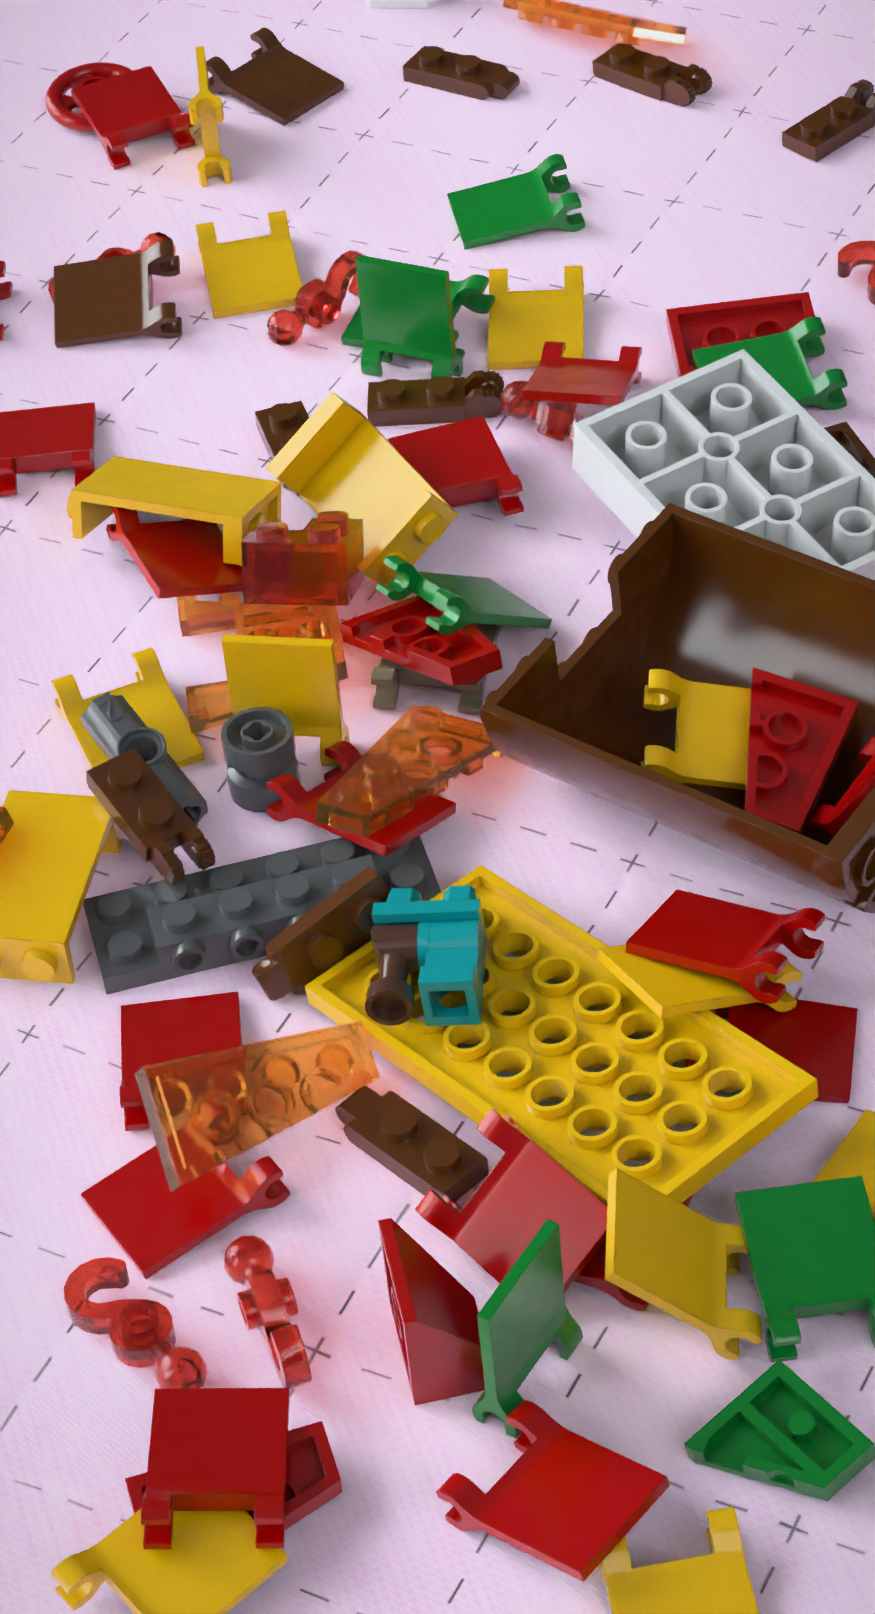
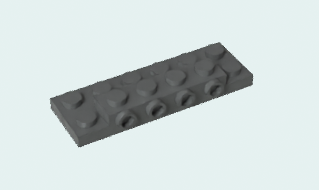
M420 835L386 857L341 837L187 874L184 877L185 880L172 886L166 880H161L86 898L83 907L106 994L267 956L265 947L270 940L368 866L380 875L389 891L392 888H413L421 893L422 901H429L441 893V889Z

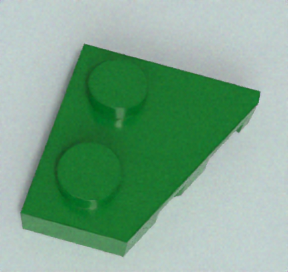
M780 1359L684 1443L687 1455L694 1463L825 1501H829L875 1459L874 1442Z

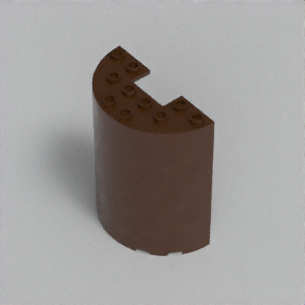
M669 503L653 521L645 524L638 538L623 554H618L613 559L607 575L611 589L613 610L597 627L588 631L583 643L566 661L557 664L555 641L545 637L529 655L521 658L514 672L497 690L487 695L480 707V719L484 724L488 737L501 754L516 762L863 912L875 913V787L832 838L827 832L818 828L811 832L806 827L803 835L745 811L746 790L679 783L640 766L641 761H644L645 746L658 745L675 752L677 708L664 711H653L643 708L644 687L648 685L650 669L668 670L681 678L693 682L751 689L752 668L755 667L859 702L857 717L812 815L821 804L836 806L870 761L868 760L864 764L858 760V754L871 737L875 736V580Z

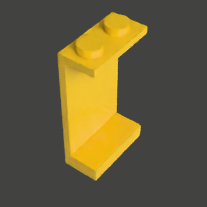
M333 391L266 467L278 481L298 493L358 558L361 562L357 566L359 571L376 583L388 584L397 575L396 571L384 564L385 557L397 555L411 565H414L434 541L444 534L446 528L459 515L358 409Z
M113 456L73 488L67 503V513L69 518L72 519L73 538L83 539L112 515L113 512L110 506L223 524V563L243 566L281 530V482Z
M9 790L0 812V978L73 984L76 973L69 941L101 853L120 854L125 840L122 830L95 796Z

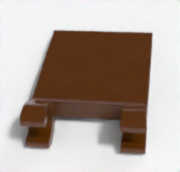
M264 27L250 35V39L257 42L261 47L251 53L252 59L235 70L231 71L226 62L218 56H214L206 61L207 71L212 75L209 78L211 93L226 92L283 126L344 89V81L287 50L274 33Z
M173 241L157 242L147 250L139 253L53 266L54 336L57 348L141 335H152L162 338H177L183 335L182 318L177 317L175 303L165 302L153 308L152 274L163 277H173L180 274L179 255H174Z

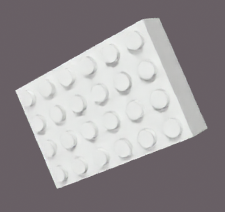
M744 349L574 423L572 469L636 538L640 535L645 524L653 521L671 503L875 580V478Z

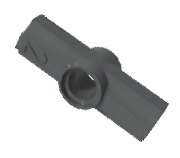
M107 692L93 699L87 711L81 715L82 724L106 757L110 760L135 748L190 817L195 827H197L201 818L208 813L207 802L168 754L163 735L156 729L147 727L122 695L115 696Z

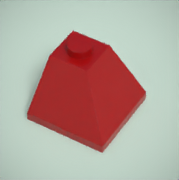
M392 1218L378 1220L389 1304L414 1405L484 1391L485 1384L477 1319L479 1312L474 1296Z

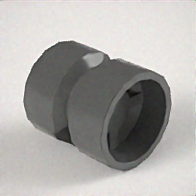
M253 707L239 711L229 717L222 726L221 741L224 759L227 764L226 771L230 794L233 801L242 809L252 812H266V807L282 799L278 793L267 789V782L281 774H290L301 784L298 760L295 756L296 744L293 725L287 715L280 710L269 707Z

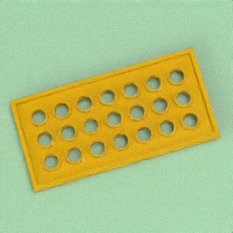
M482 865L451 885H471L475 889L476 899H480L488 941L485 954L481 1024L427 1026L426 1021L416 1020L422 1015L425 1016L418 986L419 974L408 975L407 983L415 993L413 1015L407 1022L389 1026L372 1020L365 1011L367 989L372 982L380 978L372 940L305 985L310 1005L478 1125L491 1108L495 1109L503 1117L505 1114L512 1117L543 1149L607 1205L609 1173L616 1168L672 1199L683 1203L818 1098V1086L815 1077L710 1010L660 1018L597 960L599 949L609 946ZM449 887L429 901L443 900L444 892ZM509 953H511V954H514V955H523V956H520V957H507L506 955L509 954ZM549 979L554 981H565L559 984L545 983ZM449 992L442 996L438 1003L447 1008L460 1007L467 1003L465 992ZM590 1006L596 1007V1008L609 1007V1008H607V1009H605V1010H602V1011H589V1010H586V1009H587L588 1007H590ZM505 1011L513 1013L522 1012L521 1014L515 1016L501 1015ZM631 1034H652L651 1036L644 1039H632L628 1037ZM546 1038L552 1040L565 1039L562 1042L555 1044H546L542 1042ZM460 1043L469 1045L478 1044L477 1046L466 1049L456 1047ZM686 1059L697 1061L694 1065L685 1068L671 1066L674 1062L685 1063ZM588 1066L593 1068H603L609 1066L607 1069L600 1072L583 1071V1069H585ZM501 1071L510 1073L521 1071L517 1075L511 1077H500L496 1075ZM719 1090L723 1092H734L738 1090L742 1091L739 1094L731 1097H720L715 1095V1093ZM630 1095L638 1097L653 1095L649 1099L639 1102L626 1100ZM543 1099L548 1101L564 1099L561 1103L554 1106L538 1105ZM675 1124L679 1126L697 1125L695 1128L683 1132L669 1129ZM585 1129H608L604 1133L596 1136H584L580 1134V1132H582ZM629 1159L637 1161L652 1159L646 1165L639 1167H630L623 1164Z

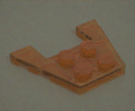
M221 593L219 601H198L197 596L177 597L182 637L236 629V635L331 639L334 641L338 680L341 681L348 678L335 598L270 595L268 604L244 603L240 600V594ZM228 681L185 687L191 734L224 724L229 717L233 716Z

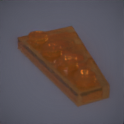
M504 0L503 7L519 11L518 19L542 24L543 17L545 16L551 18L549 25L551 27L574 31L575 24L583 25L582 34L607 38L608 31L616 33L615 41L640 46L641 38L684 44L687 27L654 22V20L619 14L613 11L582 6L561 0Z
M413 705L317 801L316 822L368 837L413 810L416 798L429 795L435 797L448 789V780L458 773L470 776L483 768L484 758L492 754L499 758L504 755L494 747L483 723L443 713L441 709L434 706Z
M362 1021L146 1065L135 1073L171 1192L351 1096L358 1089L369 1086L380 1078Z

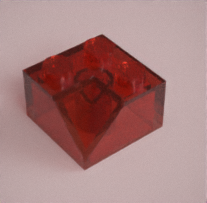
M345 511L320 512L317 514V518H311L301 530H288V525L280 522L261 523L256 526V530H251L241 542L244 604L348 606L365 579V575L357 568L364 560L363 519L349 518V513Z

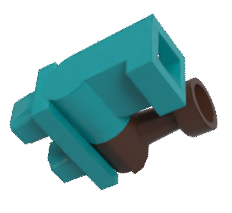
M471 885L450 886L444 892L443 900L422 901L421 893L413 888H392L386 902L373 903L372 920L375 925H373L370 933L380 978L372 982L367 989L365 1002L367 1015L375 1022L383 1025L394 1026L407 1022L413 1015L415 993L407 983L409 974H419L418 986L427 1026L481 1024L485 954L488 941L480 899H476L475 889ZM452 991H464L467 1001L466 1004L456 1008H447L438 1002L442 996Z

